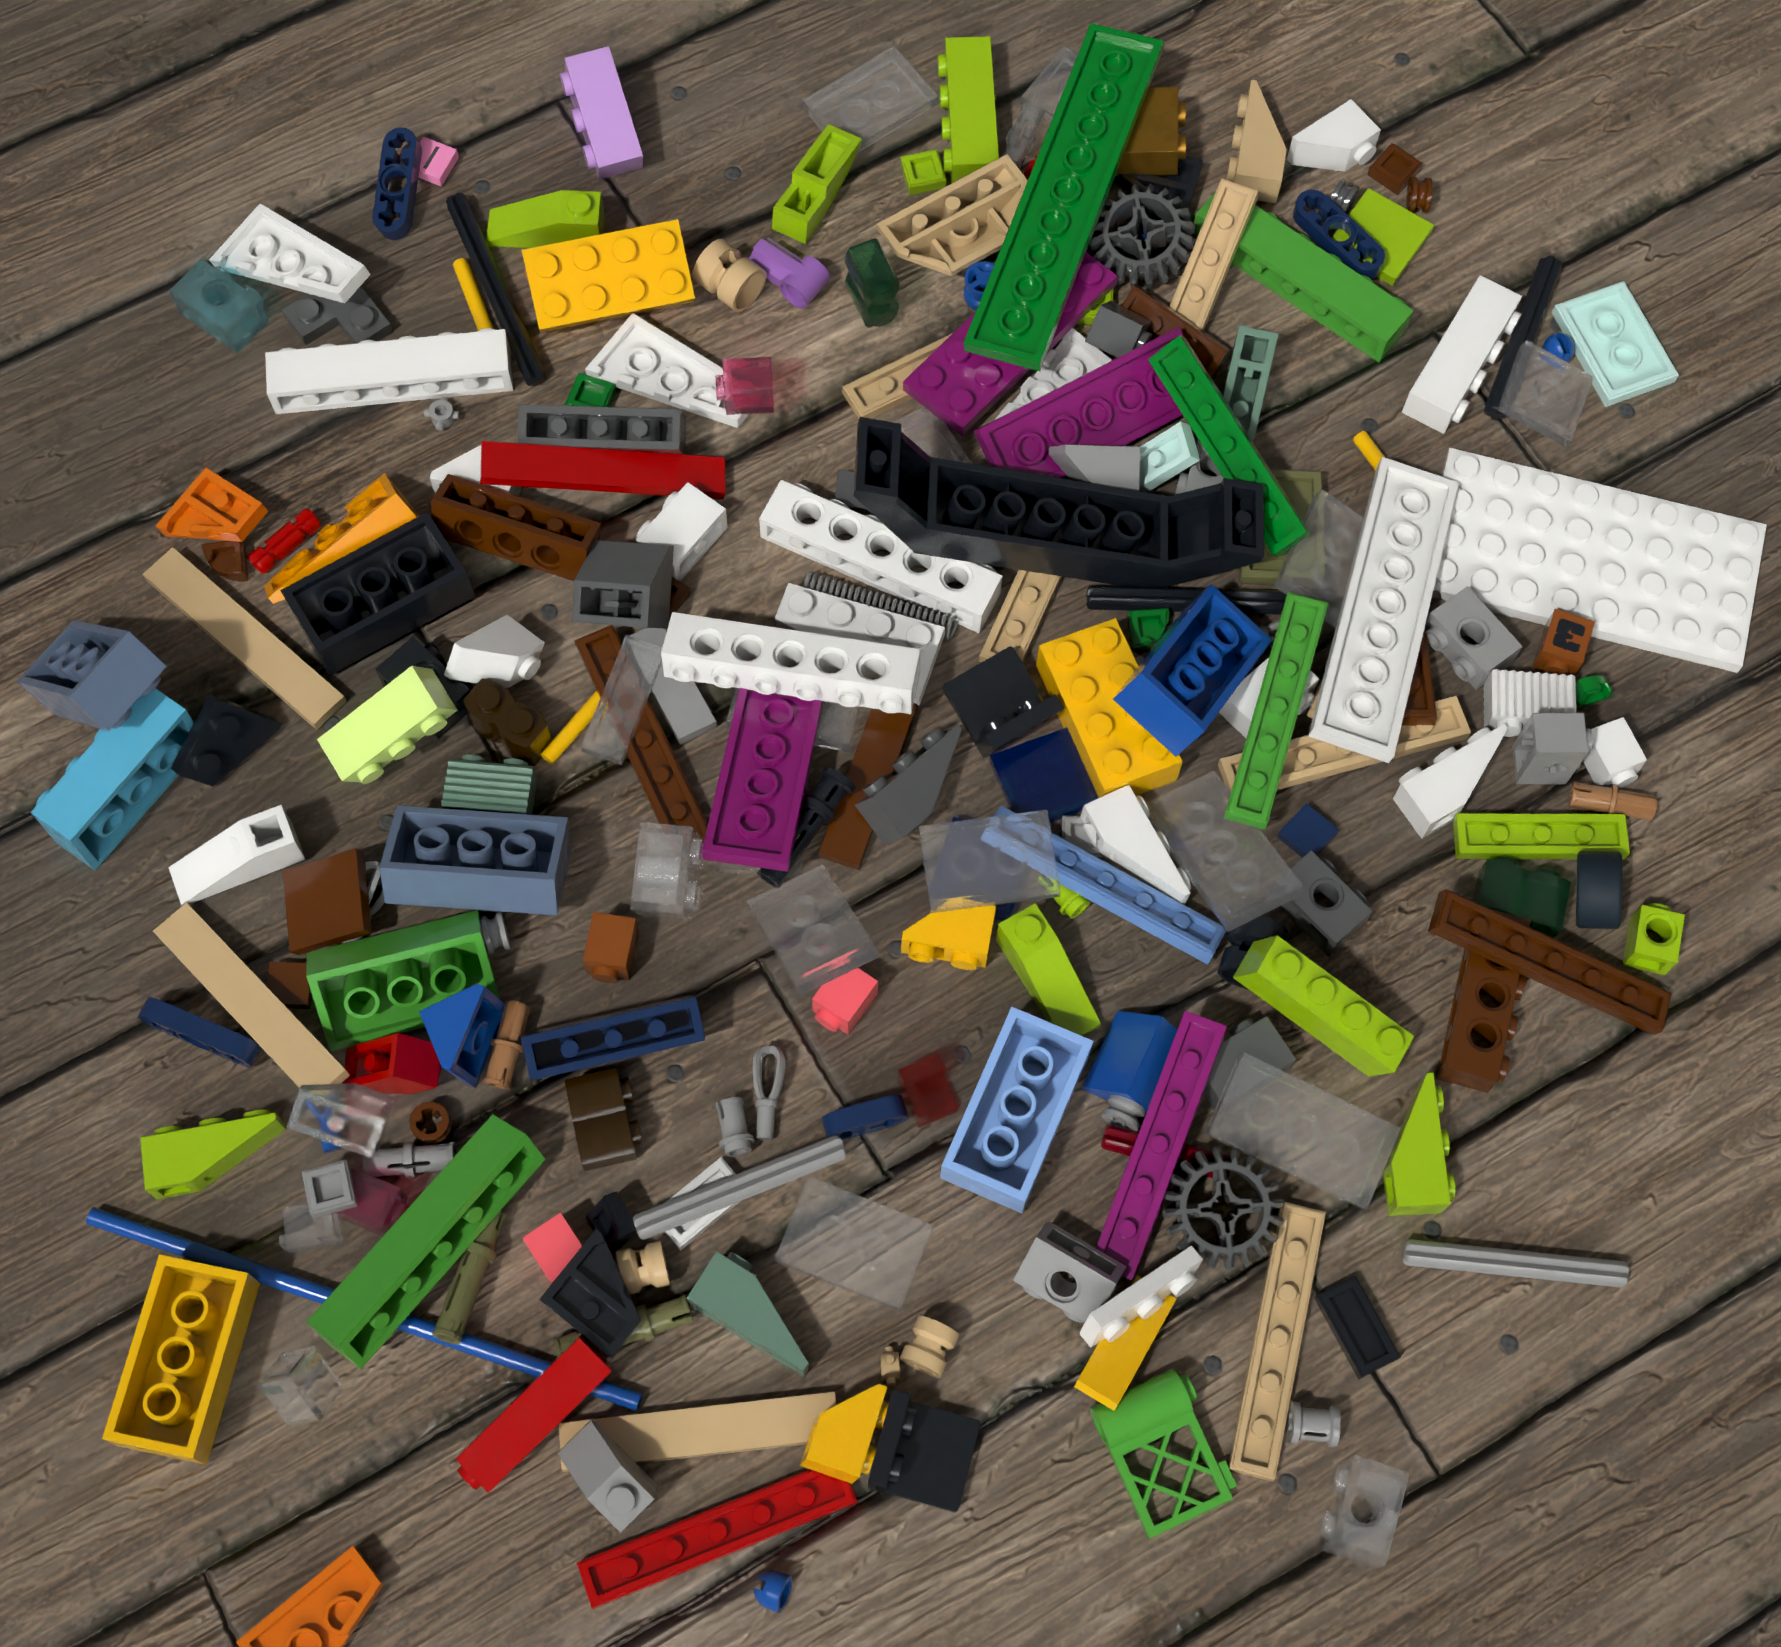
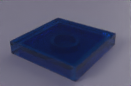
M1067 727L989 756V762L1010 810L1040 827L1060 820L1062 816H1071L1082 812L1085 804L1098 799V795Z

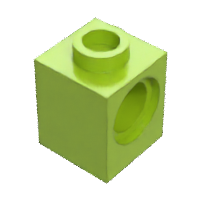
M1651 903L1641 905L1629 919L1622 966L1665 976L1678 963L1685 914L1672 912L1670 907L1663 904ZM1646 929L1658 933L1662 943L1652 941L1648 937Z

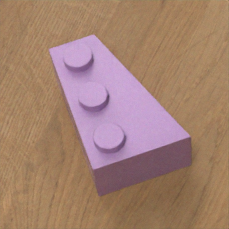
M609 46L564 58L565 72L560 73V79L566 96H570L574 107L571 110L576 131L577 133H583L586 142L582 149L588 169L595 168L600 180L643 168L642 150Z

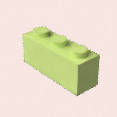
M411 666L317 740L342 781L368 784L378 779L384 773L383 767L392 760H399L413 752L415 749L414 744L422 737L435 734L447 725L446 719L458 710L433 669Z

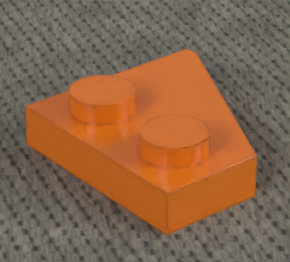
M205 467L155 526L166 537L243 542L268 513V510L260 501Z

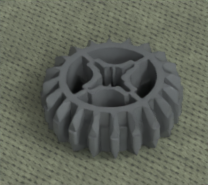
M1151 183L1146 188V192H1139V187L1136 184L1133 185L1132 194L1126 195L1124 191L1119 189L1117 192V202L1109 198L1106 199L1104 204L1106 211L1102 210L1092 235L1094 238L1090 241V247L1093 252H1097L1094 258L1113 273H1116L1119 286L1126 279H1130L1131 288L1134 285H1138L1139 281H1145L1146 287L1151 289L1153 287V279L1156 278L1165 285L1168 282L1167 272L1178 276L1181 272L1179 263L1187 264L1190 253L1187 250H1192L1195 245V239L1191 236L1195 233V225L1189 221L1191 218L1188 208L1181 209L1182 200L1179 196L1169 200V191L1166 187L1158 195L1155 194L1154 186ZM1146 214L1158 216L1163 220H1152ZM1133 216L1128 225L1118 227V231L1114 232L1122 221ZM1139 225H1142L1143 233L1147 234V239H1145L1146 249L1142 248V242L1138 240V235L1140 234ZM1166 242H1171L1169 247L1163 253H1161L1159 256L1155 258H1152V255L1155 250L1161 247H1165ZM1117 251H1121L1122 254H1134L1139 260L1126 258Z
M1220 1147L1212 1149L1213 1162L1208 1163L1203 1151L1195 1153V1160L1199 1165L1196 1169H1194L1191 1163L1184 1160L1180 1163V1167L1188 1176L1184 1180L1180 1176L1172 1174L1170 1182L1180 1187L1178 1193L1166 1191L1164 1196L1165 1200L1176 1201L1175 1209L1162 1210V1217L1170 1218L1176 1216L1178 1224L1169 1226L1166 1229L1167 1234L1174 1235L1182 1231L1185 1237L1178 1241L1176 1248L1182 1251L1192 1244L1201 1257L1203 1252L1208 1253L1206 1263L1207 1268L1215 1269L1218 1256H1223L1225 1269L1233 1270L1235 1265L1233 1255L1237 1254L1244 1266L1251 1265V1257L1247 1250L1252 1248L1257 1255L1261 1257L1266 1255L1267 1251L1259 1242L1260 1239L1263 1237L1272 1243H1275L1278 1239L1275 1233L1267 1230L1269 1223L1279 1226L1284 1224V1218L1271 1215V1208L1285 1206L1283 1199L1270 1200L1269 1192L1277 1191L1280 1188L1279 1182L1276 1181L1264 1185L1262 1179L1270 1173V1168L1264 1166L1254 1173L1251 1169L1256 1163L1257 1158L1252 1154L1245 1159L1243 1165L1239 1164L1240 1152L1237 1148L1230 1150L1228 1161H1223V1152ZM1212 1171V1193L1209 1199L1204 1203L1187 1205L1188 1195L1192 1186L1199 1178ZM1226 1171L1233 1172L1244 1178L1254 1189L1257 1198L1240 1199L1236 1197L1231 1191L1229 1181H1227ZM1221 1193L1226 1203L1246 1206L1244 1209L1234 1210V1214L1229 1213L1230 1219L1225 1222L1222 1221L1220 1214L1200 1211L1201 1208L1212 1207V1203H1219L1216 1198ZM1259 1212L1258 1221L1251 1234L1242 1242L1234 1245L1233 1234H1235L1234 1229L1237 1218L1242 1214ZM1202 1217L1211 1220L1216 1227L1220 1247L1200 1238L1191 1227L1188 1218Z

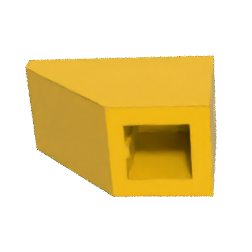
M953 898L903 931L901 953L908 954L910 959L918 962L930 963L934 959L949 961L952 966L962 970H975L977 967L986 968L996 906Z
M877 1384L820 1413L813 1422L800 1466L851 1484L860 1478L861 1473L868 1475L876 1453V1447L870 1445L875 1428L882 1429L889 1402L884 1401L887 1386Z

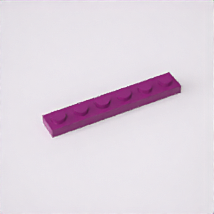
M1184 1011L1096 1246V1249L1127 1266L1122 1276L1133 1281L1228 1029L1226 1025L1188 1011Z

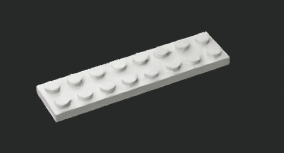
M1382 457L1379 461L1308 737L1389 763L1394 757L1459 482Z

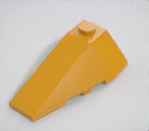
M386 473L378 477L344 507L348 514L340 523L327 524L318 532L319 536L314 543L316 547L311 551L304 549L298 552L264 585L267 597L273 604L285 600L280 590L419 517V514Z

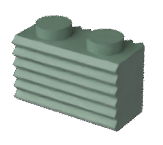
M463 755L461 760L449 759L441 807L442 809L532 815L538 780L534 766H528L527 762L515 758L505 759L503 764L489 763L485 758L477 755Z

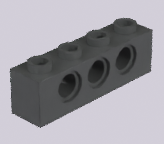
M519 404L518 443L685 454L687 417L681 409Z

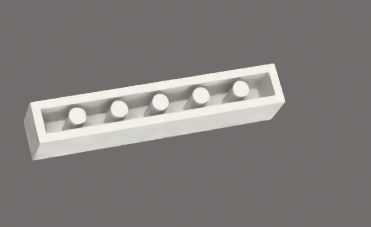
M485 328L469 333L456 334L444 332L438 336L418 338L404 336L397 340H364L356 344H323L315 348H283L279 351L265 352L267 395L275 414L513 391L511 352L505 329Z

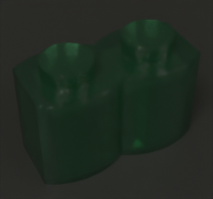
M874 238L850 247L845 256V264L849 271L845 279V286L867 328L874 326L882 327L889 324L896 317L899 310V303L895 297L900 286L899 280L879 240Z
M1497 857L1493 860L1487 859L1480 868L1473 901L1489 909L1530 919V928L1555 938L1563 928L1571 882L1561 878L1560 874L1550 869L1528 871L1518 866V863L1513 859Z

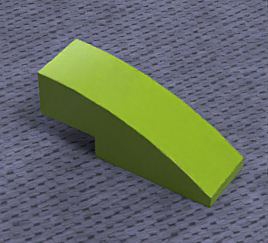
M830 124L825 127L793 170L790 186L773 207L772 230L806 244L843 184L861 146L862 138Z

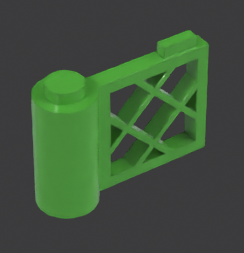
M1170 1369L1127 1389L1115 1411L1100 1402L1089 1408L1096 1430L1111 1455L1149 1539L1232 1500L1233 1497L1230 1489L1237 1487L1226 1461L1216 1462L1193 1412L1191 1401L1196 1400L1197 1395L1190 1379L1185 1373L1179 1376L1174 1369ZM1186 1425L1195 1441L1189 1461L1165 1452L1171 1433ZM1162 1437L1159 1448L1148 1445V1443ZM1137 1448H1142L1156 1454L1148 1480L1132 1475L1123 1455ZM1199 1453L1206 1467L1196 1464ZM1163 1457L1187 1466L1178 1492L1154 1483ZM1194 1469L1211 1476L1218 1492L1217 1495L1202 1502L1185 1495ZM1135 1482L1145 1485L1142 1497ZM1152 1489L1176 1498L1170 1517L1156 1524H1153L1146 1508ZM1183 1501L1194 1505L1180 1512Z

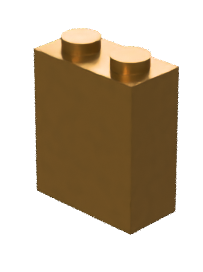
M1151 87L1148 89L1115 176H1119V173L1178 175V159H1186V135H1178V127L1186 126V103H1178V87Z

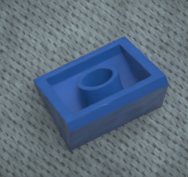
M479 984L466 988L419 1011L441 1067L466 1085L474 1088L477 1086L492 1049L490 1040L496 1039L505 1005L486 987Z
M1117 1011L1082 1090L1104 1100H1108L1110 1095L1123 1096L1138 1103L1147 1112L1177 1029L1162 1016Z

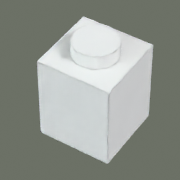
M1624 717L1591 729L1593 737L1592 750L1583 759V763L1595 785L1608 787L1614 784L1618 785L1619 789L1637 780V773L1646 763L1647 758Z

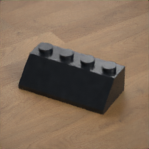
M428 512L280 590L329 676L475 597L467 572Z

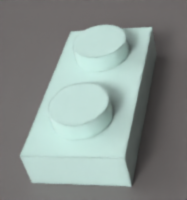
M1180 421L1140 446L1139 492L1147 493L1200 461L1190 425Z

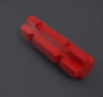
M308 508L303 509L293 517L296 520L294 523L287 522L264 541L266 544L264 548L258 546L249 554L248 559L257 571L262 574L266 573L276 565L273 562L275 559L282 560L305 540L303 538L305 534L310 536L320 528V521Z

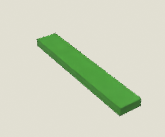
M1291 592L1287 593L1224 819L1263 830L1267 827L1328 602Z

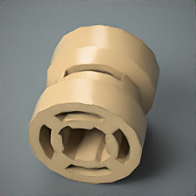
M661 1240L647 1243L644 1249L637 1251L631 1248L616 1251L619 1271L630 1295L639 1293L644 1286L653 1285L656 1288L670 1285Z
M918 1316L913 1327L916 1338L910 1344L905 1345L900 1360L924 1374L941 1378L946 1367L945 1351L954 1349L959 1333L934 1319Z

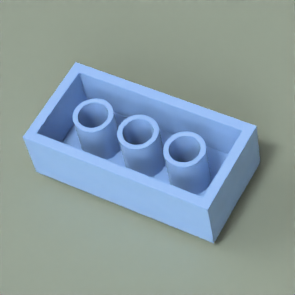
M1011 1006L942 1163L940 1178L1022 1214L1088 1060L1094 1041Z

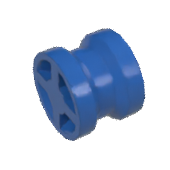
M987 261L977 262L966 271L964 278V300L973 310H977L984 292L978 290V288L985 289L994 263Z

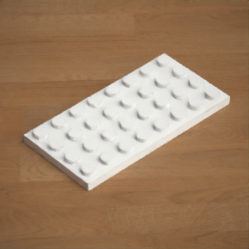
M1449 448L1444 462L1442 477L1459 482L1432 594L1433 598L1447 601L1468 586L1493 613L1546 625L1556 608L1595 621L1591 637L1736 673L1743 667L1767 524Z

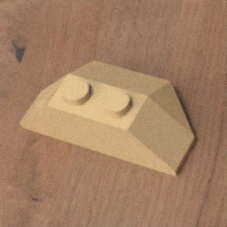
M1006 154L877 223L876 229L897 257L953 276L1001 249L1028 180L1009 155Z

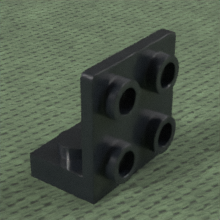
M1011 646L942 686L943 692L983 758L1050 720L1064 709L1056 694L1046 700L1043 698L1015 649Z
M893 1389L869 1475L868 1489L953 1513L957 1512L971 1464L980 1421L910 1401L911 1394Z

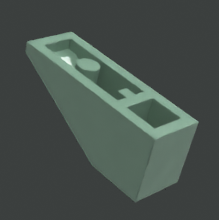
M1239 325L1223 397L1252 442H1254L1279 333Z
M716 1251L687 1296L689 1306L805 1378L809 1371V1364L760 1282L750 1272L753 1266L735 1253L730 1252L728 1257H725Z

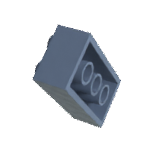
M73 620L16 682L53 715L109 731L111 728H118L130 717L132 713L130 707L141 695H148L158 686L161 681L159 675L167 666L130 631Z
M397 805L379 866L385 903L558 916L571 856L568 817Z

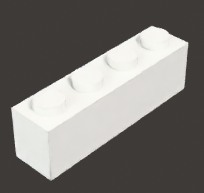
M1480 275L1409 392L1402 413L1443 434L1446 432L1451 421L1459 424L1470 404L1469 401L1465 400L1469 391L1475 394L1478 392L1488 373L1482 370L1486 362L1495 363L1505 344L1500 341L1503 333L1511 335L1522 314L1517 312L1516 309L1522 296Z

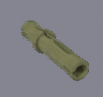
M502 1211L494 1217L461 1255L459 1267L453 1278L441 1315L432 1333L434 1337H438L437 1339L450 1344H460L462 1341V1336L481 1288L484 1275L488 1266L494 1264L497 1256L494 1250L507 1219V1215L502 1214Z
M686 1295L646 1308L645 1304L637 1306L636 1309L642 1322L623 1345L645 1338L646 1342L656 1339V1334L694 1323L690 1307L687 1304ZM579 1331L553 1338L557 1356L581 1334ZM592 1343V1344L594 1345V1347H595L600 1353L603 1352V1351H602L600 1348H598L594 1343Z

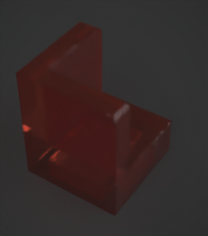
M939 1053L898 1069V1083L918 1128L952 1115L958 1109L945 1079L946 1067Z

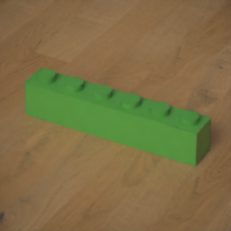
M1215 193L1195 215V233L1191 236L1196 240ZM1257 205L1254 206L1232 264L1380 363L1406 332L1414 310L1408 307L1399 297L1392 296L1375 285L1369 277L1360 275L1345 265L1336 255L1329 254L1312 243L1306 235L1297 233L1282 223L1273 213L1266 212Z
M492 1114L306 1323L331 1348L362 1369L545 1161V1158L530 1138L522 1131Z

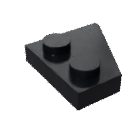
M208 694L171 769L179 776L213 787L275 734L282 724L271 716Z

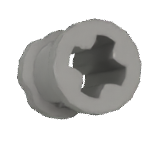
M1291 1401L1287 1417L1288 1443L1297 1444L1299 1440L1326 1442L1328 1447L1335 1448L1338 1446L1341 1423L1339 1406L1331 1405L1328 1410L1301 1407L1300 1402Z

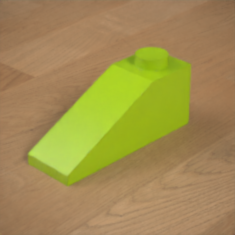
M560 190L492 208L489 211L486 242L491 247L534 248L604 234L605 213L602 194L596 191Z
M1036 903L1000 922L997 928L996 942L1045 1019L1052 1024L1081 1036L1100 1027L1101 1023L1058 937Z

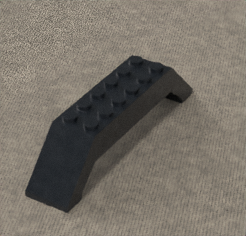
M864 417L859 418L853 496L916 554L1118 586L1168 587L1258 563L1264 558L1263 484L1224 478L1219 484L1172 496L1139 492L930 457L901 432L900 423Z

